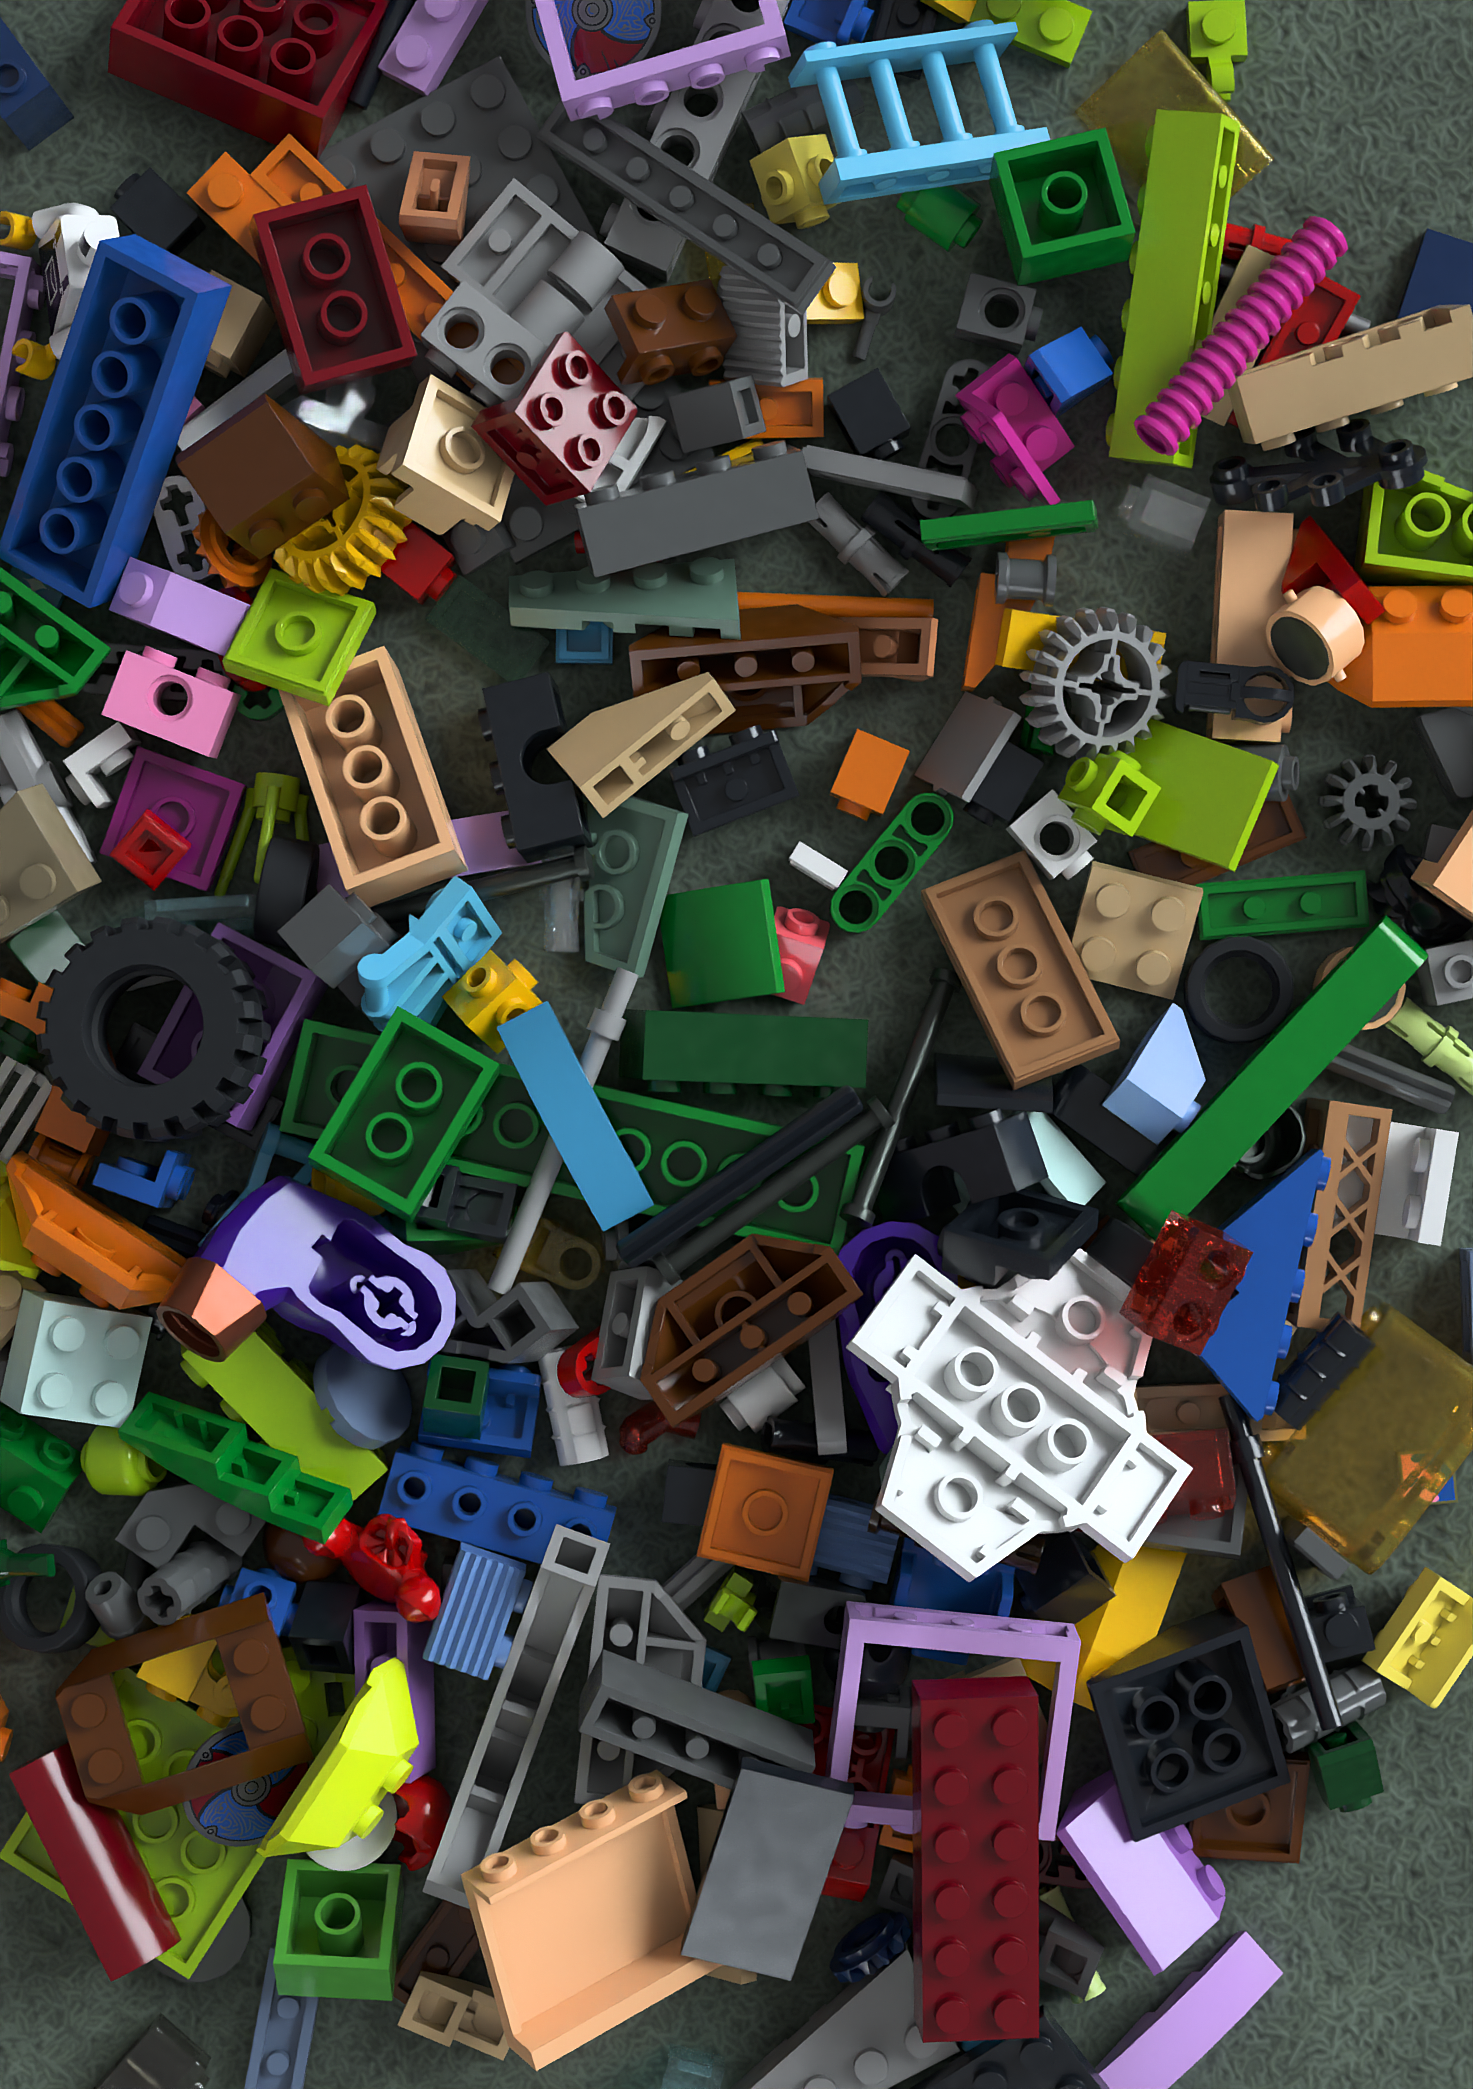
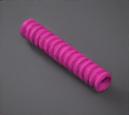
M1309 216L1303 223L1304 229H1298L1292 236V242H1288L1282 247L1281 255L1275 256L1271 260L1270 268L1264 269L1258 276L1259 282H1253L1248 287V295H1242L1236 302V308H1232L1224 316L1225 322H1218L1214 327V335H1207L1202 342L1203 348L1195 349L1191 355L1192 362H1184L1179 369L1180 375L1172 376L1168 382L1169 389H1161L1157 395L1158 402H1150L1145 409L1146 415L1138 416L1134 426L1138 436L1146 445L1157 453L1173 456L1179 449L1178 442H1185L1189 438V429H1196L1202 422L1201 416H1207L1213 409L1212 402H1219L1223 398V389H1230L1236 382L1235 376H1241L1247 369L1246 363L1253 362L1258 356L1257 349H1264L1270 341L1269 336H1275L1281 329L1280 323H1286L1292 316L1291 310H1296L1301 306L1303 297L1309 296L1314 290V284L1320 283L1326 275L1325 270H1331L1337 263L1336 257H1342L1348 250L1347 241L1343 233L1332 222L1325 218Z

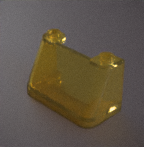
M1386 1302L1383 1303L1379 1310L1371 1306L1362 1315L1360 1329L1372 1339L1376 1347L1359 1364V1369H1355L1340 1386V1390H1336L1321 1407V1412H1316L1300 1431L1296 1429L1288 1440L1279 1441L1275 1445L1271 1441H1266L1263 1444L1266 1456L1261 1457L1274 1502L1299 1522L1308 1526L1322 1540L1367 1575H1371L1385 1563L1473 1450V1366Z

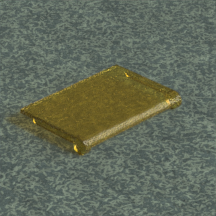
M1162 29L1151 37L1075 111L1090 130L1106 127L1114 157L1140 187L1143 183L1147 182L1149 159L1146 156L1145 141L1149 127L1155 124L1156 109L1222 113L1241 123L1230 199L1275 159Z

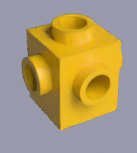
M491 949L475 965L470 967L442 996L465 1025L496 1054H499L505 1048V1044L496 1027L542 1004V1001L531 990L538 983L532 974L515 958L506 965Z

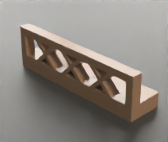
M1307 1097L1304 1128L1307 1138L1302 1156L1310 1149H1321L1325 1157L1331 1158V1168L1324 1191L1315 1190L1311 1212L1318 1214L1317 1230L1311 1247H1302L1298 1268L1305 1270L1304 1286L1299 1302L1289 1303L1286 1320L1296 1327L1321 1330L1331 1318L1319 1317L1322 1295L1337 1282L1347 1295L1344 1316L1359 1328L1361 1327L1392 1109ZM1349 1115L1374 1118L1370 1142L1355 1153L1346 1140ZM1343 1155H1344L1345 1158L1347 1159V1161L1342 1164ZM1367 1159V1166L1365 1168L1362 1162ZM1354 1170L1364 1184L1362 1198L1347 1210L1337 1195L1339 1181ZM1336 1211L1339 1217L1334 1220V1214ZM1359 1215V1220L1357 1224L1354 1219ZM1346 1226L1355 1239L1354 1254L1339 1266L1329 1252L1332 1236ZM1326 1268H1328L1331 1273L1325 1277ZM1351 1271L1349 1281L1345 1275H1347Z

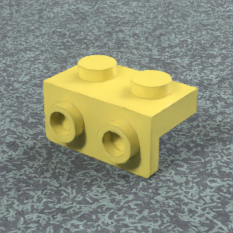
M1425 1566L1417 1580L1406 1591L1404 1599L1385 1627L1376 1635L1374 1639L1376 1650L1367 1652L1362 1661L1376 1672L1409 1691L1429 1707L1437 1708L1473 1656V1598Z

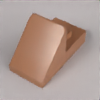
M838 617L842 621L858 626L862 677H894L912 682H922L933 677L938 619Z

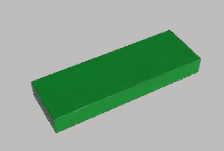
M1086 500L920 520L921 540L927 549L937 551L1096 532L1095 529H1098V519L1094 501Z
M1365 870L1194 885L1203 889V896L1196 918L1198 941L1224 939L1226 937L1370 927Z

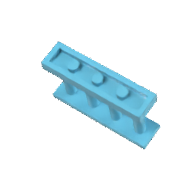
M986 19L975 21L958 30L836 46L834 42H822L807 48L802 53L788 79L791 88L818 85L838 156L834 158L832 164L818 183L824 205L988 180L990 178L993 153L1050 140L1047 127L1025 130L1024 126L1017 125L998 58L1001 57L1017 35L1016 22L994 24L992 20ZM975 61L995 128L993 135L973 138L972 134L965 133L946 65ZM923 69L943 136V140L940 143L920 146L918 141H913L894 73ZM871 77L891 147L888 151L867 154L865 149H860L841 85L842 80Z

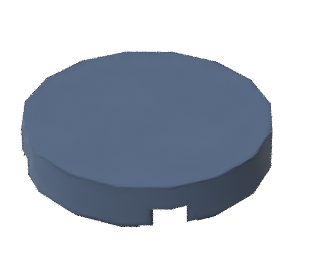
M333 1344L319 1356L313 1373L315 1397L321 1411L328 1408L331 1416L335 1419L330 1425L337 1434L355 1446L371 1450L400 1438L409 1427L412 1413L410 1390L401 1370H388L362 1363L337 1344Z

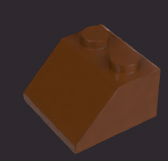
M265 393L175 456L177 465L223 532L260 560L350 499L336 449Z

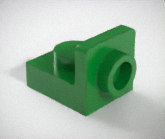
M809 1655L752 1661L757 1709L795 1724L815 1723Z

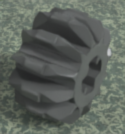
M1373 754L1363 756L1360 770L1351 759L1342 761L1340 767L1345 780L1334 774H1329L1324 779L1326 786L1337 792L1336 796L1326 795L1318 798V806L1323 808L1335 807L1336 812L1335 815L1327 817L1322 821L1323 827L1329 829L1342 823L1344 828L1339 833L1337 842L1342 846L1351 842L1358 832V847L1362 852L1371 850L1374 835L1383 847L1391 846L1394 844V837L1390 827L1397 831L1406 832L1411 826L1406 818L1398 814V811L1413 810L1417 807V801L1412 798L1400 799L1399 791L1407 789L1412 785L1411 778L1405 777L1393 783L1390 779L1397 768V763L1393 760L1387 761L1377 773V761ZM1363 788L1369 789L1370 798L1379 799V809L1369 812L1372 818L1365 817L1366 812L1364 808L1355 806V797L1365 794Z

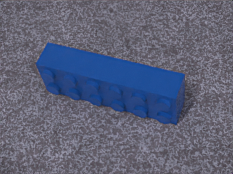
M136 234L99 241L0 540V559L88 608L113 600L129 558H138L232 285Z

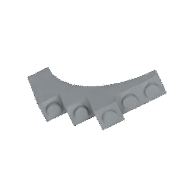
M556 1524L422 1892L470 1909L460 1874L479 1865L484 1858L498 1853L547 1715L595 1590L610 1543Z

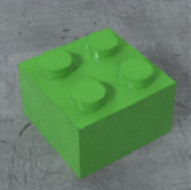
M287 1859L273 1960L278 1995L393 2000L404 1904L401 1865L370 1863L356 1870L337 1871L323 1867L314 1860Z

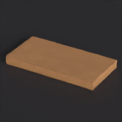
M1025 850L921 890V900L1013 1090L1119 1049L1120 1039Z

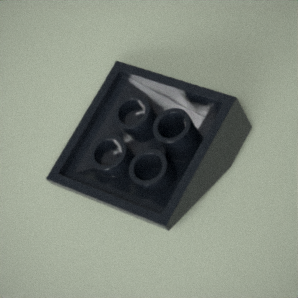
M1224 1607L1171 1626L1086 1682L1130 1837L1135 1843L1291 1782L1248 1625Z

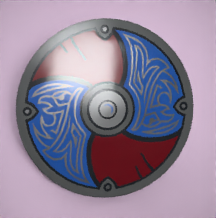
M526 0V23L530 38L538 53L552 66L535 0ZM554 0L575 79L577 80L642 61L651 50L657 38L662 16L661 0Z
M241 1722L230 1725L207 1739L192 1756L186 1770L249 1750ZM314 1759L182 1802L186 1816L201 1835L215 1843L234 1847L259 1844L314 1762Z

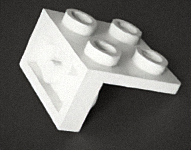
M1349 1115L1346 1140L1355 1153L1370 1142L1373 1119ZM1391 1122L1374 1234L1441 1246L1459 1132ZM1343 1155L1342 1164L1347 1161V1159L1345 1158L1344 1155ZM1367 1159L1362 1162L1365 1168L1367 1166ZM1354 1170L1339 1181L1337 1195L1347 1210L1362 1198L1364 1184ZM1336 1211L1334 1214V1220L1339 1217ZM1359 1215L1354 1219L1357 1224L1359 1220Z

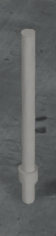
M620 967L616 969L601 1009L594 1008L586 1028L591 1030L579 1063L592 1088L612 1040L619 1041L627 1021L622 1016L639 975ZM550 1134L487 1285L489 1289L504 1295L512 1288L563 1163V1158Z

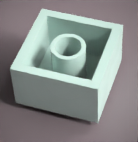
M23 1289L0 1401L20 1414L120 1428L133 1411L153 1317L133 1307L119 1310L110 1304L105 1309L84 1298Z

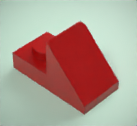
M1308 516L1302 521L1282 581V594L1293 589L1297 595L1302 590L1313 586H1321L1334 591L1345 599L1366 624L1369 625L1384 613L1386 609L1315 520Z

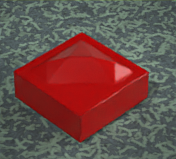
M147 808L109 855L155 891L187 853L192 844Z

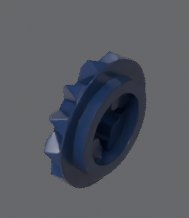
M883 1912L875 1914L856 1925L840 1940L829 1965L830 1970L839 1982H859L868 1974L874 1975L880 1967L890 1964V1959L895 1954L903 1950L904 1943L909 1939L912 1932L909 1922L903 1913Z

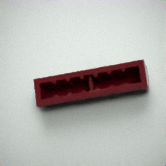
M69 1741L20 1765L9 1774L111 1982L155 1959L181 1941V1937L119 1811L87 1801Z

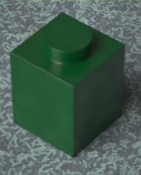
M438 1354L432 1356L423 1404V1431L480 1440L489 1391L490 1362Z

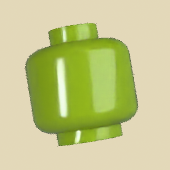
M99 1425L84 1444L80 1456L81 1467L86 1473L90 1485L98 1493L105 1495L144 1496L163 1480L167 1474L166 1468L120 1439L118 1434L119 1428Z

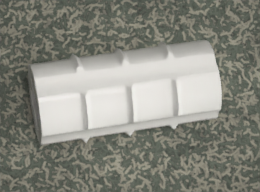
M572 1345L552 1349L538 1360L542 1377L541 1384L544 1387L547 1402L546 1411L549 1412L553 1431L551 1438L555 1440L560 1466L585 1463L609 1455L604 1432L606 1426L602 1423L598 1403L600 1398L597 1396L571 1397L565 1393L559 1383L557 1376L558 1361L564 1351ZM587 1361V1368L582 1372L583 1376L591 1369L590 1361Z

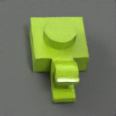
M1245 0L1189 1L1186 6L1188 63L1206 64L1207 103L1230 102L1231 93L1235 92L1232 62H1245L1248 56Z
M734 1565L705 1609L704 1621L723 1632L731 1620L738 1629L745 1632L758 1613L752 1606L757 1595L750 1592L754 1585V1577L737 1565Z

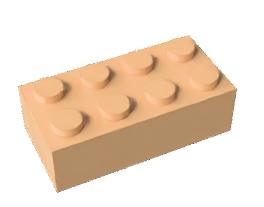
M385 646L354 657L330 706L278 689L345 890L349 895L354 892L370 908L468 871L401 674Z

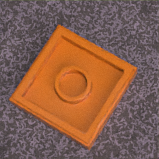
M722 1442L696 1556L808 1582L834 1468Z

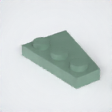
M582 794L583 802L587 803L588 825L593 847L588 848L595 874L594 879L589 880V889L584 892L585 961L613 971L620 967L639 975L638 978H644L688 814L630 796L606 817L602 818Z

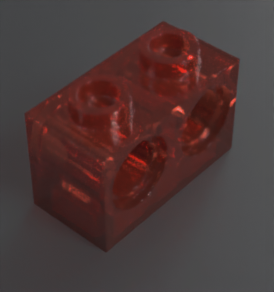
M1171 1210L1119 1313L1146 1335L1200 1356L1207 1341L1215 1333L1219 1325L1220 1316L1235 1287L1242 1281L1253 1251L1226 1232Z

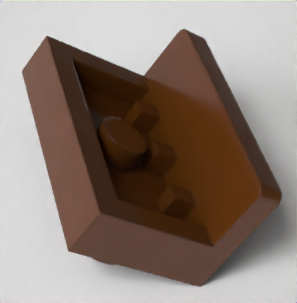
M710 279L612 295L604 308L627 356L617 372L621 385L639 382L653 385L666 380L668 377L692 373L694 376H703L709 374L721 366L724 356L738 336Z

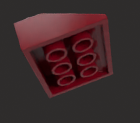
M127 0L110 29L108 73L274 145H278L290 134L318 161L340 123L348 104L347 98L389 0Z

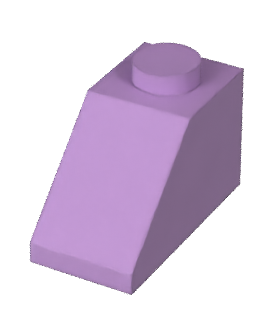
M130 557L109 610L154 631L225 656L251 605L168 570Z

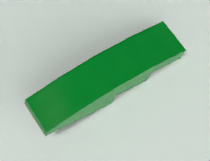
M148 1392L118 1430L120 1439L167 1470L220 1500L273 1525L321 1544L326 1543L353 1505L350 1488L301 1472L298 1456L249 1440L245 1424L152 1392Z

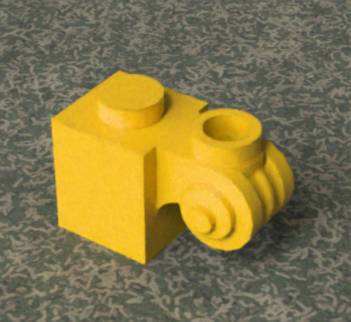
M190 1613V1615L182 1616L180 1619L192 1616L194 1614ZM216 1639L143 1662L136 1677L147 1682L145 1688L150 1693L163 1700L176 1702L177 1698L185 1702L189 1700L199 1705L196 1714L206 1722L217 1727L226 1728L231 1718L239 1716L226 1672L224 1671L220 1675L213 1667L212 1657L218 1646Z

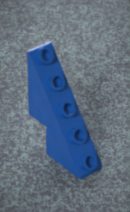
M1310 1149L1286 1172L1279 1175L1195 1246L1232 1291L1179 1335L1247 1416L1256 1422L1261 1420L1264 1414L1272 1416L1278 1399L1279 1382L1272 1381L1277 1358L1284 1360L1290 1347L1292 1326L1285 1325L1289 1303H1298L1302 1294L1305 1270L1299 1269L1298 1264L1302 1247H1311L1318 1224V1214L1311 1212L1315 1190L1324 1191L1331 1168V1158L1325 1157L1321 1149Z

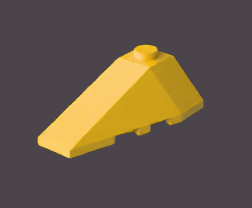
M1100 1544L1095 1547L1093 1552L1117 1596L1075 1624L1081 1640L1074 1703L1094 1711L1086 1682L1157 1636L1187 1553L1141 1546L1132 1560L1123 1563ZM1020 1658L1026 1675L1052 1691L1056 1662Z

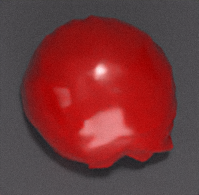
M423 1775L412 1783H403L392 1794L397 1812L400 1815V1818L394 1824L396 1830L392 1840L403 1844L404 1850L399 1854L398 1860L405 1863L409 1871L423 1868L434 1859L452 1811L450 1795L440 1781L429 1775Z

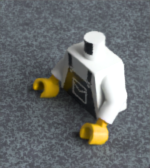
M66 203L38 210L33 213L32 218L8 211L0 212V224L11 226L9 235L5 239H0L1 246L28 250L34 245L37 236L41 239L38 248L51 331L49 344L44 346L32 340L22 338L12 348L13 355L26 359L15 371L34 379H47L55 369L56 359L60 360L99 241L119 237L118 224L115 217L99 215L95 209L83 204Z

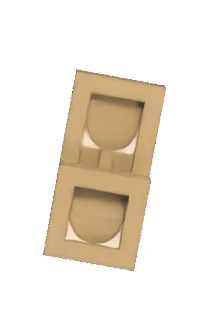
M420 1972L400 2016L398 2026L447 2047H450L452 2041L456 2040L504 2061L509 2046L506 2041L493 1990L454 1977Z

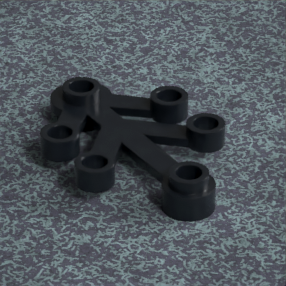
M1359 418L1352 419L1349 424L1336 428V434L1341 451L1357 452L1362 456L1348 458L1319 443L1315 427L1313 426L1294 432L1296 441L1284 446L1287 457L1300 458L1306 462L1252 467L1250 464H1247L1244 457L1231 456L1221 459L1213 465V474L1209 480L1214 501L1220 505L1240 504L1254 497L1255 506L1258 511L1271 512L1279 510L1288 505L1290 501L1309 493L1311 503L1314 506L1325 507L1339 503L1347 495L1377 481L1381 488L1390 490L1402 489L1418 483L1425 475L1423 467L1428 461L1424 447L1412 444L1410 440L1397 439L1385 443L1373 437L1369 420Z

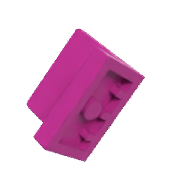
M1009 353L955 395L966 411L959 418L977 443L981 444L985 441L993 451L995 457L989 463L1000 480L1008 488L1015 486L1027 501L1037 498L1046 505L1057 504L1061 500L1042 472L1075 446L1017 357Z

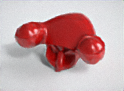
M380 1514L369 1521L365 1527L355 1525L343 1518L325 1544L302 1536L304 1547L309 1553L318 1557L339 1559L354 1580L367 1592L385 1602L396 1604L399 1614L405 1620L418 1623L426 1620L432 1621L438 1616L441 1606L440 1589L425 1570L424 1565L428 1554L422 1549V1540L408 1526L404 1518H396L390 1514Z

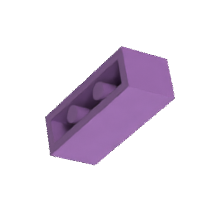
M377 1598L353 1610L355 1697L373 1668L393 1657L404 1663L419 1745L408 1760L414 1766L413 1770L404 1782L412 1783L436 1768L434 1662L422 1658L433 1620L418 1623L407 1621L399 1614L396 1604Z

